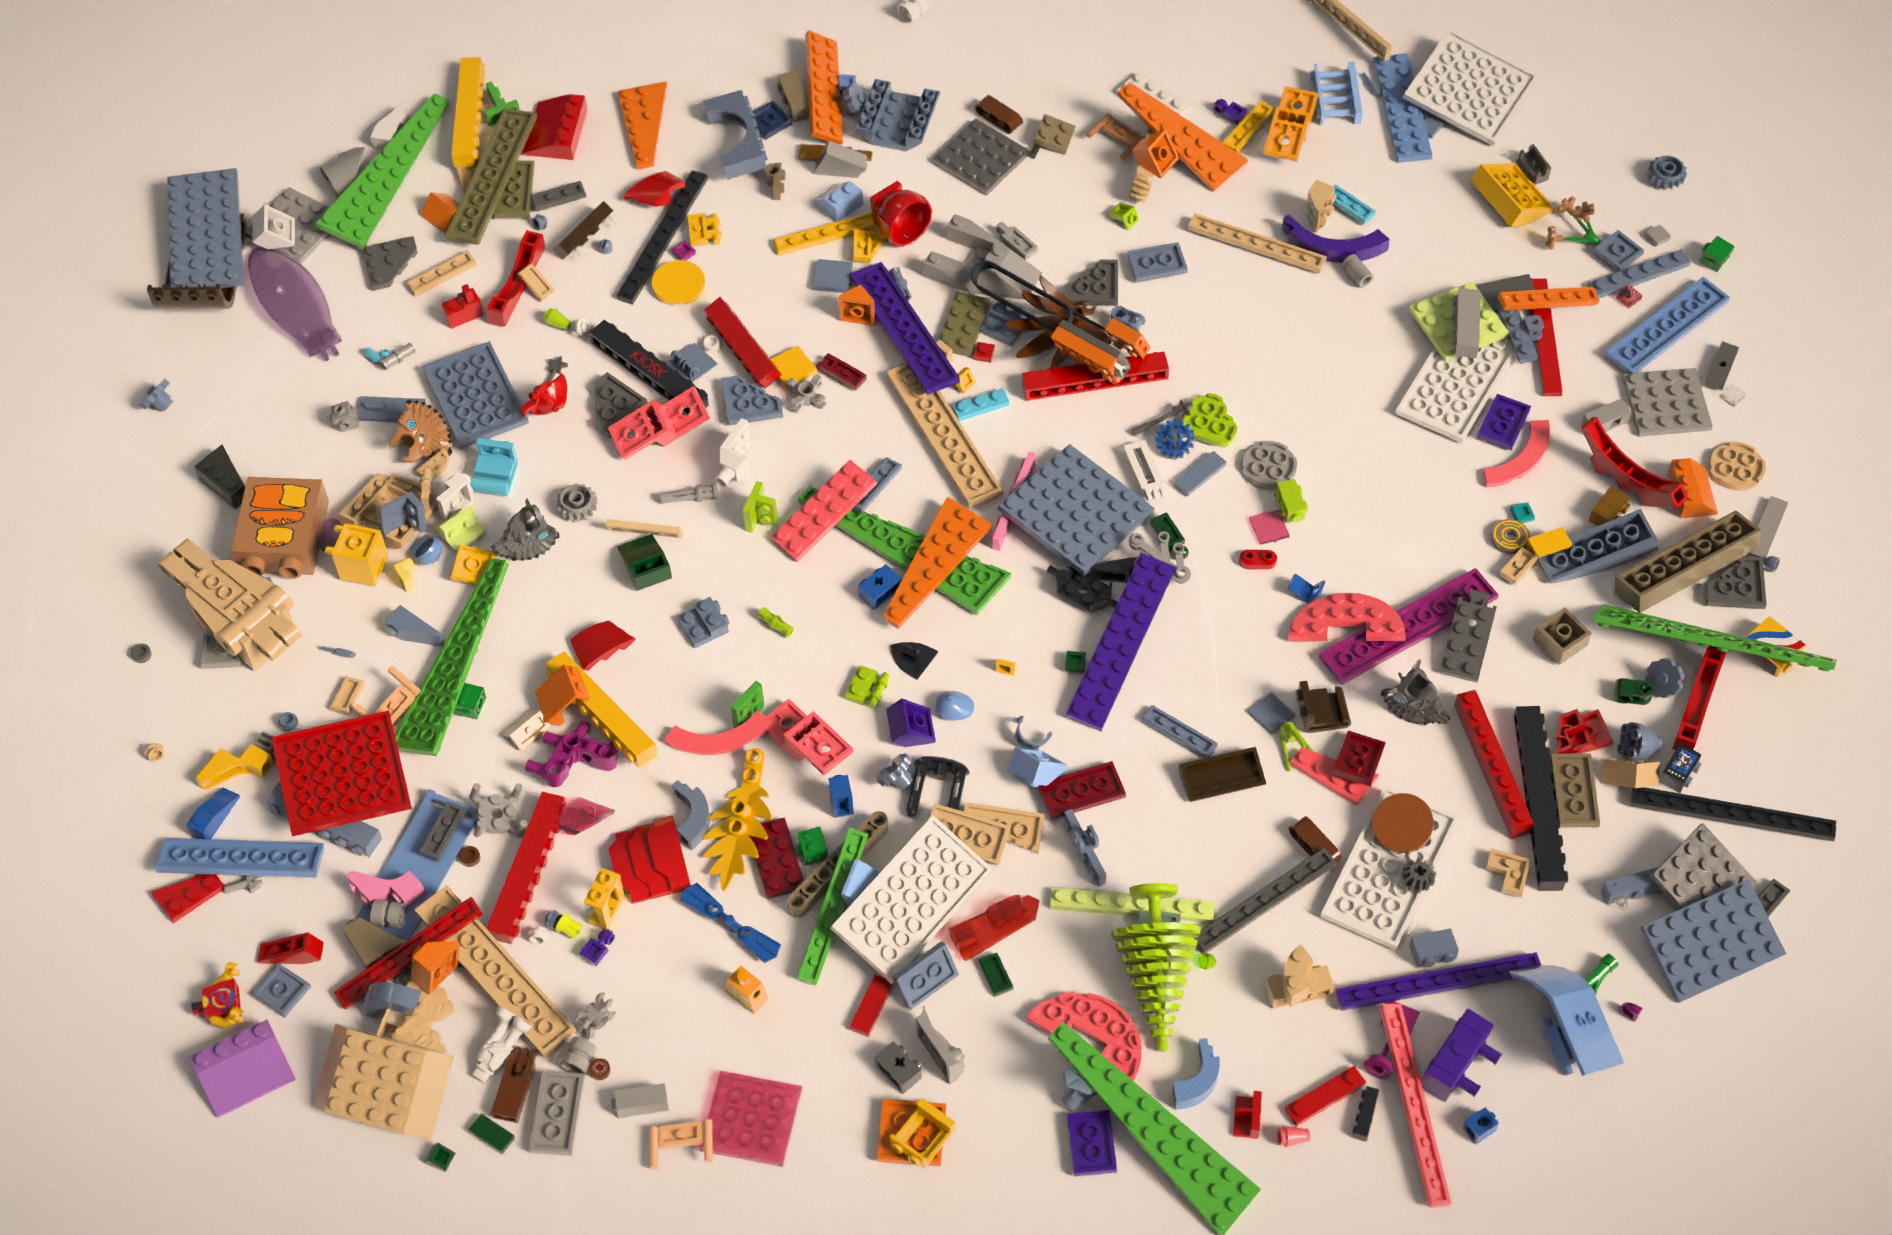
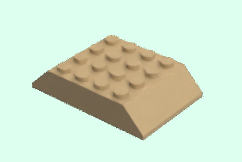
M335 1023L312 1106L330 1114L397 1133L431 1139L454 1056Z

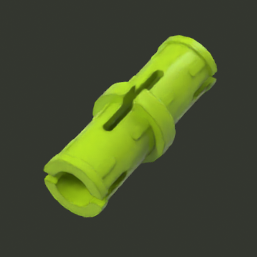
M762 607L759 610L757 617L769 624L771 629H776L786 638L792 635L794 627L782 620L781 616L773 614L766 607Z

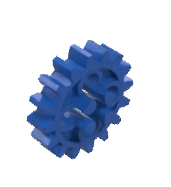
M1176 419L1173 420V423L1167 420L1166 426L1160 425L1161 431L1156 430L1158 435L1155 437V442H1158L1156 448H1161L1160 454L1166 453L1167 458L1173 455L1174 460H1176L1177 455L1184 458L1183 453L1190 454L1188 448H1194L1192 443L1195 441V437L1192 436L1194 431L1193 429L1189 430V424L1184 426L1183 420L1180 423H1177ZM1174 428H1177V429H1178V430L1176 431V433H1177L1176 443H1177V448H1178L1177 450H1173V449H1172V448L1174 447V445H1173L1174 436H1173V431H1172ZM1165 437L1168 438V440H1167L1166 442L1163 441V438H1165ZM1183 437L1188 438L1186 441H1182Z

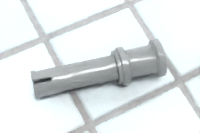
M716 482L707 486L697 485L691 489L660 492L662 504L697 499L699 502L708 498L718 499ZM687 494V496L672 497L676 495Z

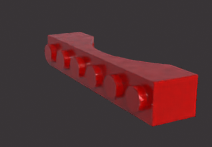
M526 230L520 241L517 257L508 280L503 288L496 295L492 296L486 308L489 323L506 327L526 287L525 283L518 277V273L531 263L535 267L538 264L546 248L543 234Z
M1709 645L1705 650L1672 747L1673 750H1676L1680 743L1694 750L1726 652L1717 650L1716 646Z

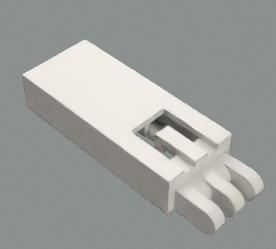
M1146 440L1124 445L1123 454L1141 496L1145 495L1147 501H1152L1151 494H1153L1154 499H1159L1158 492H1160L1162 498L1166 497L1163 479ZM1152 477L1154 482L1151 483V479L1146 480V478Z

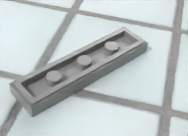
M1770 496L1758 528L1761 529V547L1746 554V556L1763 557L1764 562L1789 502Z

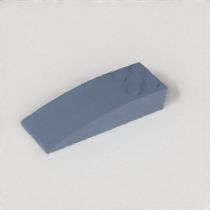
M1638 509L1570 537L1571 547L1539 557L1538 561L1550 584L1568 581L1610 569L1658 550L1657 537L1642 510Z

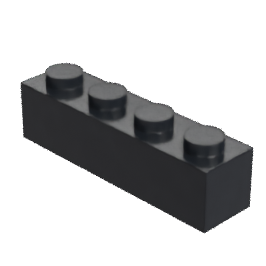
M1366 1086V1090L1362 1091L1361 1098H1363V1102L1359 1103L1358 1109L1360 1114L1356 1115L1355 1121L1357 1126L1354 1125L1353 1139L1367 1142L1379 1094V1089Z

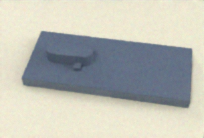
M361 396L358 407V420L398 422L402 415L401 412L407 411L405 402L408 399L425 403L426 399Z

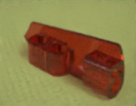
M1018 894L989 906L986 912L948 927L949 935L965 962L1035 921L1040 900L1030 895L1022 898Z

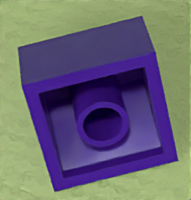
M901 698L886 709L892 743L904 747H912L936 742L930 708Z

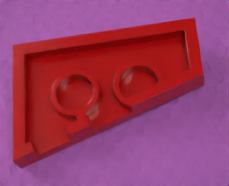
M203 874L152 891L151 893L172 922L175 923L223 891L224 884L216 874Z

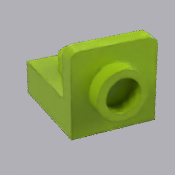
M1119 203L1109 212L1110 218L1123 221L1125 228L1128 230L1140 220L1135 206Z

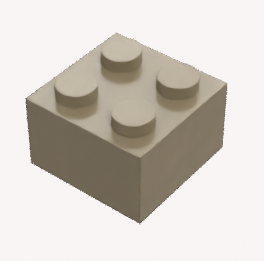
M1564 607L1536 627L1533 640L1560 665L1588 646L1592 633Z

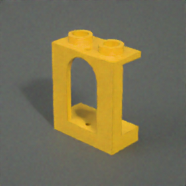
M603 868L597 874L583 902L595 907L588 920L590 925L601 929H609L625 898L620 874Z
M921 1098L916 1104L917 1110L896 1135H890V1143L894 1151L899 1154H905L913 1165H920L925 1169L956 1131V1122ZM927 1119L941 1129V1131L927 1149L919 1154L908 1146L906 1142L920 1124Z

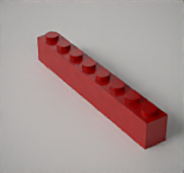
M1165 351L1146 354L1144 359L1138 356L1136 358L1132 356L1125 357L1130 363V369L1119 383L1114 380L1112 382L1106 380L1102 373L1098 372L1096 374L1092 372L1085 364L1066 365L1054 369L1047 368L1022 373V387L1025 399L1030 401L1167 380L1169 378V365Z
M1476 689L1457 694L1454 704L1455 710L1510 838L1529 835L1533 826V820Z
M541 792L486 927L499 942L512 944L513 939L517 938L519 934V924L526 917V907L528 902L531 903L533 899L535 885H538L540 882V872L542 868L546 867L547 855L549 850L552 851L554 847L556 833L560 832L562 817H565L568 812V805H566L564 796Z

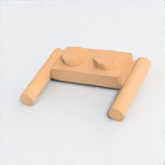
M390 666L387 672L401 684L375 713L389 710L393 725L416 699L415 696L421 690L395 667ZM359 704L353 709L360 716L370 715Z
M706 1119L704 1121L659 1127L651 1126L649 1128L650 1169H658V1148L669 1149L701 1145L703 1142L704 1162H713L712 1120Z

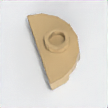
M443 448L415 471L422 476L423 469H429L432 471L433 478L440 476L446 470L449 463L447 450Z

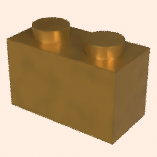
M1610 486L1592 509L1589 521L1599 526L1619 518L1622 514L1625 515L1630 508L1628 503L1631 496Z

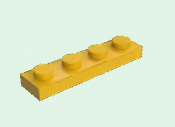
M1260 101L1222 143L1239 152L1274 114L1275 108Z

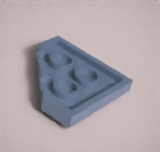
M739 375L721 378L729 425H736L741 418L749 423L783 417L781 400L777 396L769 395L766 393V390L746 382L745 378Z

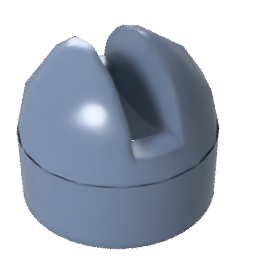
M602 239L599 242L598 247L601 254L607 255L613 251V245L610 240Z
M1776 556L1767 557L1764 560L1765 568L1772 572L1777 570L1780 558Z

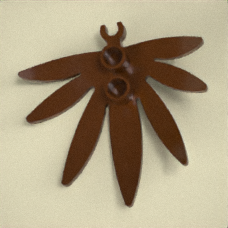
M1042 275L1039 276V282L1043 290L1066 303L1072 310L1083 316L1092 315L1095 312V306L1091 309L1086 308L1089 305L1088 300L1083 302L1082 307L1074 306L1054 285ZM1022 291V297L1033 307L1043 312L1057 315L1038 318L1054 327L1059 326L1062 319L1067 321L1069 316L1068 310L1043 297ZM1073 314L1072 325L1108 345L1112 343L1102 329ZM1029 318L1009 321L1005 325L1008 329L1022 332L1046 329ZM1048 329L1034 338L1016 354V358L1035 356L1052 348L1054 341L1051 339V336L1054 332ZM1057 349L1052 359L1050 369L1056 368L1066 359L1065 356L1059 353V349Z

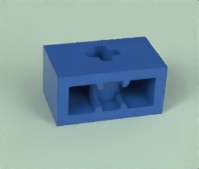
M885 564L883 567L876 569L869 578L860 582L858 595L867 605L875 610L895 594L902 579Z
M835 775L832 778H828L834 818L854 815L853 798L848 775Z

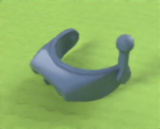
M1019 716L1016 720L1018 725L1014 733L1013 743L1020 748L1039 750L1051 738V731L1047 733V737L1044 740L1035 743L1030 742L1020 732V724L1023 723L1024 716Z

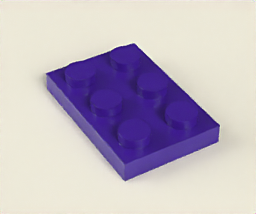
M1497 393L1481 425L1477 438L1512 451L1532 406Z
M1110 1110L1067 1113L1074 1177L1117 1173Z

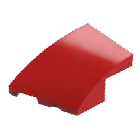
M668 171L658 172L632 186L623 194V199H637V203L655 207L670 204V190L684 188L685 181Z
M609 620L590 626L570 639L583 670L587 671L601 659L607 661L619 649L625 650L636 640L634 636L629 635L625 630L617 627L616 624Z
M1577 708L1559 715L1555 754L1585 753L1614 744L1599 709L1580 715Z

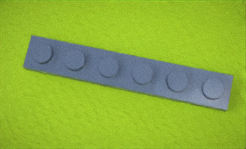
M1681 249L1589 282L1588 287H1594L1600 299L1620 292L1626 287L1628 289L1629 285L1633 287L1689 267L1691 261Z

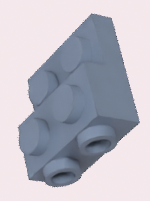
M997 301L989 311V317L980 328V333L1012 347L1022 331L1006 328V322L1026 319L1027 317Z
M711 597L693 604L694 609L677 616L679 624L694 648L729 633L728 624H730V621L726 614L722 615L720 613L721 607L717 600L713 601Z

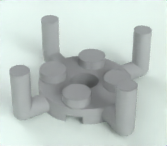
M479 783L473 785L469 799L478 805L476 810L478 823L473 833L475 837H480L485 831L492 834L495 832L503 834L510 831L517 837L523 836L528 824L527 821L521 820L518 827L514 825L517 818V809L513 804L518 800L523 786L520 783L515 785L512 794L507 799L499 794H493L482 799L478 796L481 785ZM497 812L501 815V818H494L491 813Z

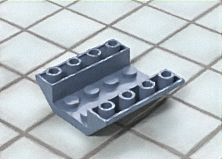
M874 79L856 126V131L874 146L907 152L923 143L940 96V91L924 88L920 97L894 92L891 89L890 81Z

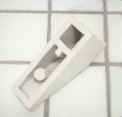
M403 102L375 125L369 137L373 149L383 150L405 126L410 115L407 103Z

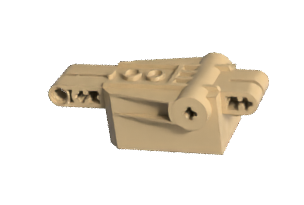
M188 538L175 547L173 552H169L157 562L160 570L186 591V599L197 624L208 633H211L216 641L232 656L238 654L241 660L254 671L268 659L274 661L286 650V647L289 648L302 636L300 630L294 625L289 609L294 606L293 601L281 587L231 560H214Z

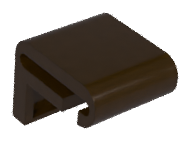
M1299 681V687L1295 690L1305 732L1315 733L1344 729L1351 725L1342 687H1335V693H1328L1327 688L1309 690L1307 681Z

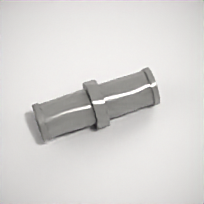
M409 342L402 348L393 350L392 354L380 360V365L384 370H388V368L396 363H402L403 359L415 353L416 350Z

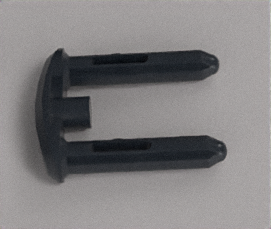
M923 756L916 759L913 763L916 768L906 807L907 816L913 818L917 814L927 770L931 771V769H935L934 778L938 780H945L947 771L954 774L947 807L959 810L965 778L970 774L967 766L945 757ZM918 777H921L918 790L915 791ZM957 783H960L957 797H954Z

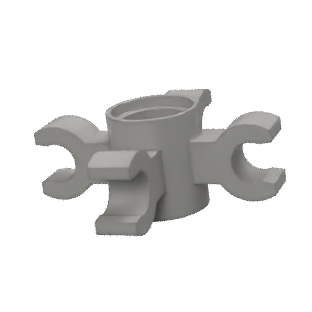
M815 374L810 382L805 381L800 384L793 378L786 382L789 385L787 390L798 394L790 403L793 405L792 411L798 413L803 405H811L813 403L820 409L827 405L824 402L826 397L815 393L823 384L820 382L821 376Z
M605 992L598 993L595 998L596 1003L588 1004L574 1018L575 1021L580 1020L583 1022L577 1032L580 1034L586 1030L587 1036L585 1039L587 1040L595 1036V1029L599 1030L604 1027L608 1021L613 1020L616 1014L615 1011L610 1012L607 1010L612 1005L613 999L611 998L604 1002Z

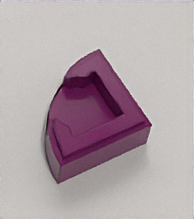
M1625 1002L1619 1007L1618 1012L1636 1022L1643 1008L1634 1003Z

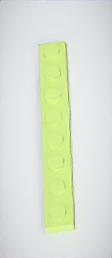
M1052 887L1050 909L1139 917V910L1149 911L1148 900L1135 899L1130 894ZM1180 898L1160 899L1161 912L1180 914V921L1213 922L1214 901Z

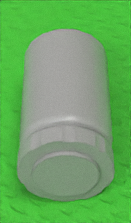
M1355 254L1349 255L1343 261L1342 267L1360 287H1366L1373 281L1374 275Z

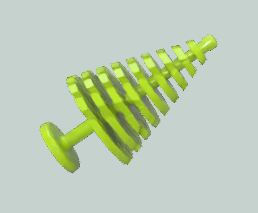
M1171 883L1139 884L1130 887L1129 894L1135 899L1148 900L1149 924L1119 927L1111 931V936L1113 940L1117 941L1115 945L1118 952L1123 953L1120 957L1124 965H1132L1125 968L1127 976L1136 978L1130 980L1132 988L1143 990L1134 993L1136 999L1140 1002H1153L1141 1004L1139 1007L1142 1013L1156 1015L1146 1017L1145 1021L1149 1026H1156V1029L1149 1031L1151 1037L1157 1038L1156 1050L1158 1052H1166L1169 1050L1167 1037H1172L1174 1029L1166 1028V1025L1175 1024L1177 1016L1166 1014L1178 1012L1181 1004L1169 1001L1183 998L1184 990L1177 988L1184 987L1187 984L1188 978L1183 977V975H1187L1190 972L1191 966L1186 963L1194 959V952L1189 951L1197 947L1198 940H1195V938L1200 936L1201 928L1195 924L1162 922L1160 899L1177 895L1178 885Z

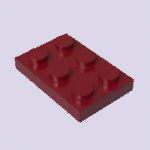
M1348 730L1332 775L1371 787L1386 742Z

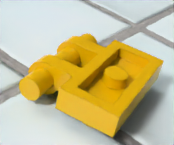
M705 213L688 215L691 246L708 244V239L710 238L713 239L714 244H720L722 234L719 230L720 219L716 213H712L711 218H706ZM711 226L712 230H707V227Z

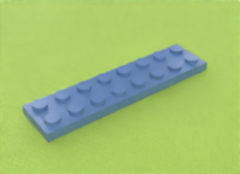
M1408 53L1390 55L1387 61H1383L1378 56L1374 57L1373 62L1397 162L1403 163L1432 159L1433 154L1422 110L1417 105L1403 99L1404 93L1414 80Z
M1703 276L1607 349L1605 356L1627 374L1637 373L1727 304L1730 297Z
M165 838L155 869L156 873L316 878L325 847L324 843Z

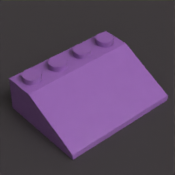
M268 1019L189 1057L217 1118L296 1080Z

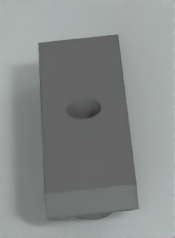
M1721 342L1705 385L1723 390L1738 353V346Z

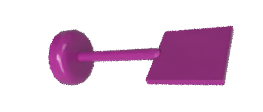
M1392 1001V1002H1390L1389 1004H1400V1003H1398V1002H1396V1001ZM1401 1004L1410 1037L1420 1011ZM1386 1042L1381 1056L1370 1055L1363 1063L1365 1070L1370 1075L1379 1079H1387L1393 1072L1391 1062L1385 1058L1389 1051L1388 1042Z

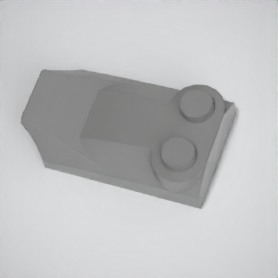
M923 1006L921 1015L916 1017L917 1037L947 1082L951 1084L957 1081L964 1073L965 1064L963 1059H965V1056L959 1047L951 1046L948 1040L933 1028L926 1008Z

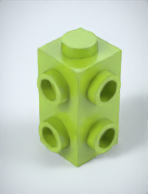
M1295 479L1277 482L1274 497L1276 502L1279 501L1281 516L1285 517L1286 523L1304 520L1306 511H1308V505L1306 500L1303 501L1301 486L1297 485Z

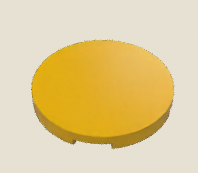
M685 260L670 261L655 271L652 277V288L655 296L666 304H689L698 299L705 289V276L701 268L692 262Z

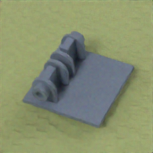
M695 343L682 352L673 350L670 354L671 360L667 362L674 370L679 371L685 379H689L692 382L718 365L712 357Z

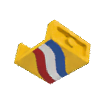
M1770 616L1745 637L1804 651L1806 646L1804 642ZM1767 658L1777 666L1774 674L1776 677L1782 672L1787 673L1792 667L1793 662H1783L1775 658Z

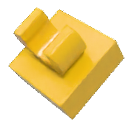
M964 367L957 373L960 377V383L955 384V386H957L959 392L965 393L976 381L968 367Z

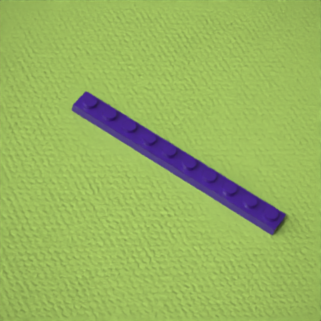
M1533 952L1336 989V995L1340 1009L1344 1011L1517 979L1511 977L1509 972L1541 965L1538 953Z

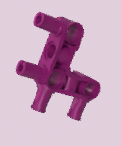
M582 720L572 733L560 736L546 731L543 736V743L553 745L556 749L545 764L529 759L525 765V771L540 776L542 780L546 781L548 786L555 788L563 784L569 776V770L576 762L582 761L604 771L615 769L620 751L615 748L612 741L610 744H606L585 737L590 729V724Z

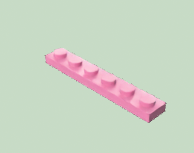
M1028 452L1027 457L1022 459L1020 473L1017 472L1014 481L1015 486L1010 488L1008 496L1031 477L1036 465V453ZM1004 514L998 517L997 529L992 531L990 537L992 549L1000 551L1012 523V520Z

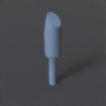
M1363 72L1362 75L1368 82L1369 88L1376 96H1380L1381 92L1377 85Z
M325 646L320 648L343 657L354 658L356 656L355 652L347 649H334Z

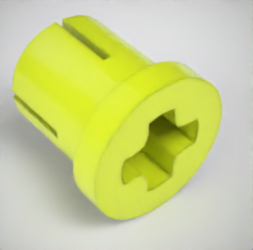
M565 913L557 923L555 930L576 939L583 925L573 920L571 915Z

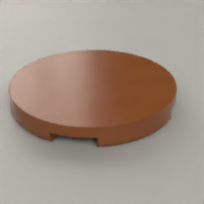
M1398 793L1387 797L1377 806L1373 814L1372 827L1377 840L1383 847L1404 854L1419 850L1429 841L1434 827V819L1429 806L1421 798L1408 793Z

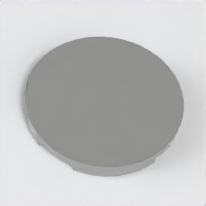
M1261 441V443L1249 447L1244 452L1241 469L1244 477L1252 485L1262 489L1274 490L1277 487V482L1294 479L1297 472V459L1286 445L1276 441Z

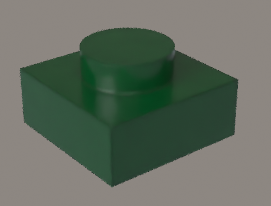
M1067 651L1065 671L1084 673L1086 652Z

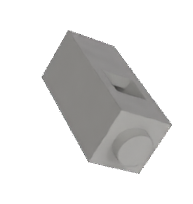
M1621 398L1584 414L1581 426L1591 417H1598L1601 425L1607 432L1628 423L1632 411L1630 406Z
M665 1083L614 1090L615 1098L611 1099L612 1110L617 1111L618 1118L669 1111Z

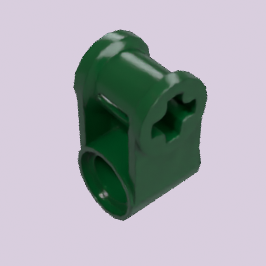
M1620 678L1615 681L1616 702L1647 705L1651 702V695L1654 691V686L1651 682Z

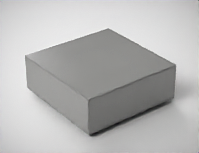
M1660 224L1646 231L1645 234L1656 247L1671 239V235Z

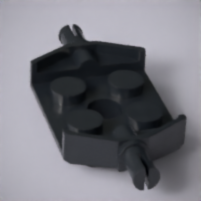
M1050 565L1047 569L1048 573L1056 576V593L1090 612H1095L1108 606L1116 607L1118 601L1111 597L1112 582H1110V585H1107L1089 574L1083 576L1071 566L1059 570ZM1086 590L1088 593L1082 594L1079 591Z

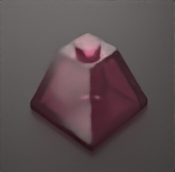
M578 797L563 806L558 829L564 830L568 835H577L613 815L615 810Z

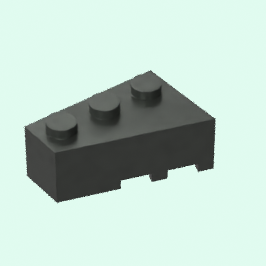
M221 444L196 464L194 468L201 482L236 509L242 504L245 485L224 446Z

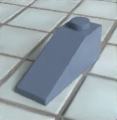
M399 605L384 620L387 627L386 631L393 637L397 636L404 641L441 647L445 643L443 635L402 605Z

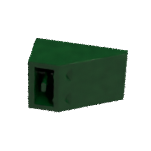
M652 534L617 546L636 591L672 578L670 564Z

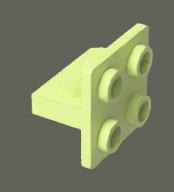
M471 506L466 509L462 508L435 527V531L455 552L458 551L459 544L468 546L486 533V530L477 521L475 511Z

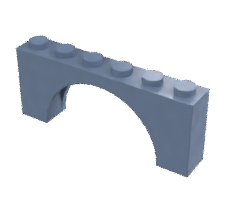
M742 89L703 101L710 124L727 122L737 124L746 130L743 141L729 153L720 156L727 180L767 168L765 161L768 160L766 151H762L764 145L762 139L758 140L761 136L758 128H755L757 127L755 117H752L754 115L751 106H749L748 96H744Z

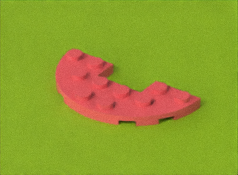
M1336 593L1311 602L1296 615L1291 623L1288 634V641H1327L1328 627L1366 626V641H1406L1404 624L1398 613L1382 600L1360 593Z
M1068 992L1041 1002L1026 1016L1027 1021L1049 1035L1053 1033L1062 1021L1070 1028L1072 1026L1104 1045L1105 1049L1101 1054L1130 1079L1135 1081L1141 1064L1142 1046L1140 1036L1129 1015L1111 1000L1092 993L1075 994V992Z

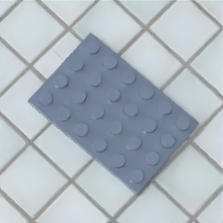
M490 341L422 366L460 449L476 444L478 438H492L529 424L527 416L523 417L520 413L519 408L522 405Z
M1749 879L1640 927L1677 1003L1787 954Z

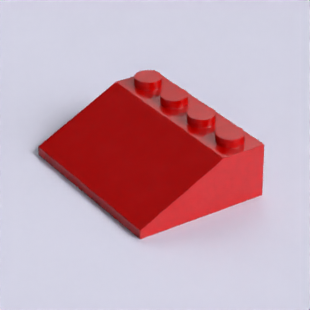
M566 94L538 102L535 109L537 119L525 143L523 155L574 160L588 110L585 95Z

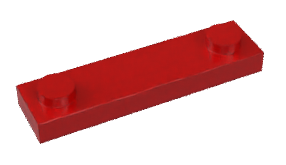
M1352 1066L1285 1106L1284 1111L1297 1127L1366 1086V1080L1357 1068Z

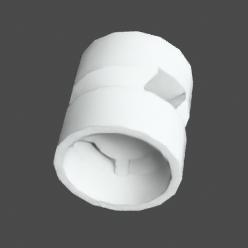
M905 0L898 5L899 15L907 23H912L929 10L927 0Z

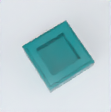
M1528 502L1510 507L1514 520L1521 523L1535 520V515Z

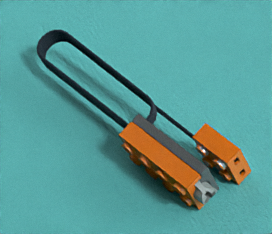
M988 260L981 261L971 271L972 283L980 292L1053 331L1051 339L1054 341V346L1059 349V353L1065 357H1073L1076 363L1087 365L1088 369L1096 374L1098 372L1102 373V376L1110 382L1114 380L1119 383L1130 369V363L1123 353L1116 348L1120 350L1124 348L1132 357L1136 358L1138 356L1144 359L1151 348L1141 333L1112 318L1105 328L1072 310L1061 300L994 262ZM989 268L1001 272L1068 310L1069 316L1067 321L1062 319L1059 326H1052L978 285L977 278L979 274ZM1073 314L1104 330L1109 335L1108 339L1113 342L1116 348L1072 325Z

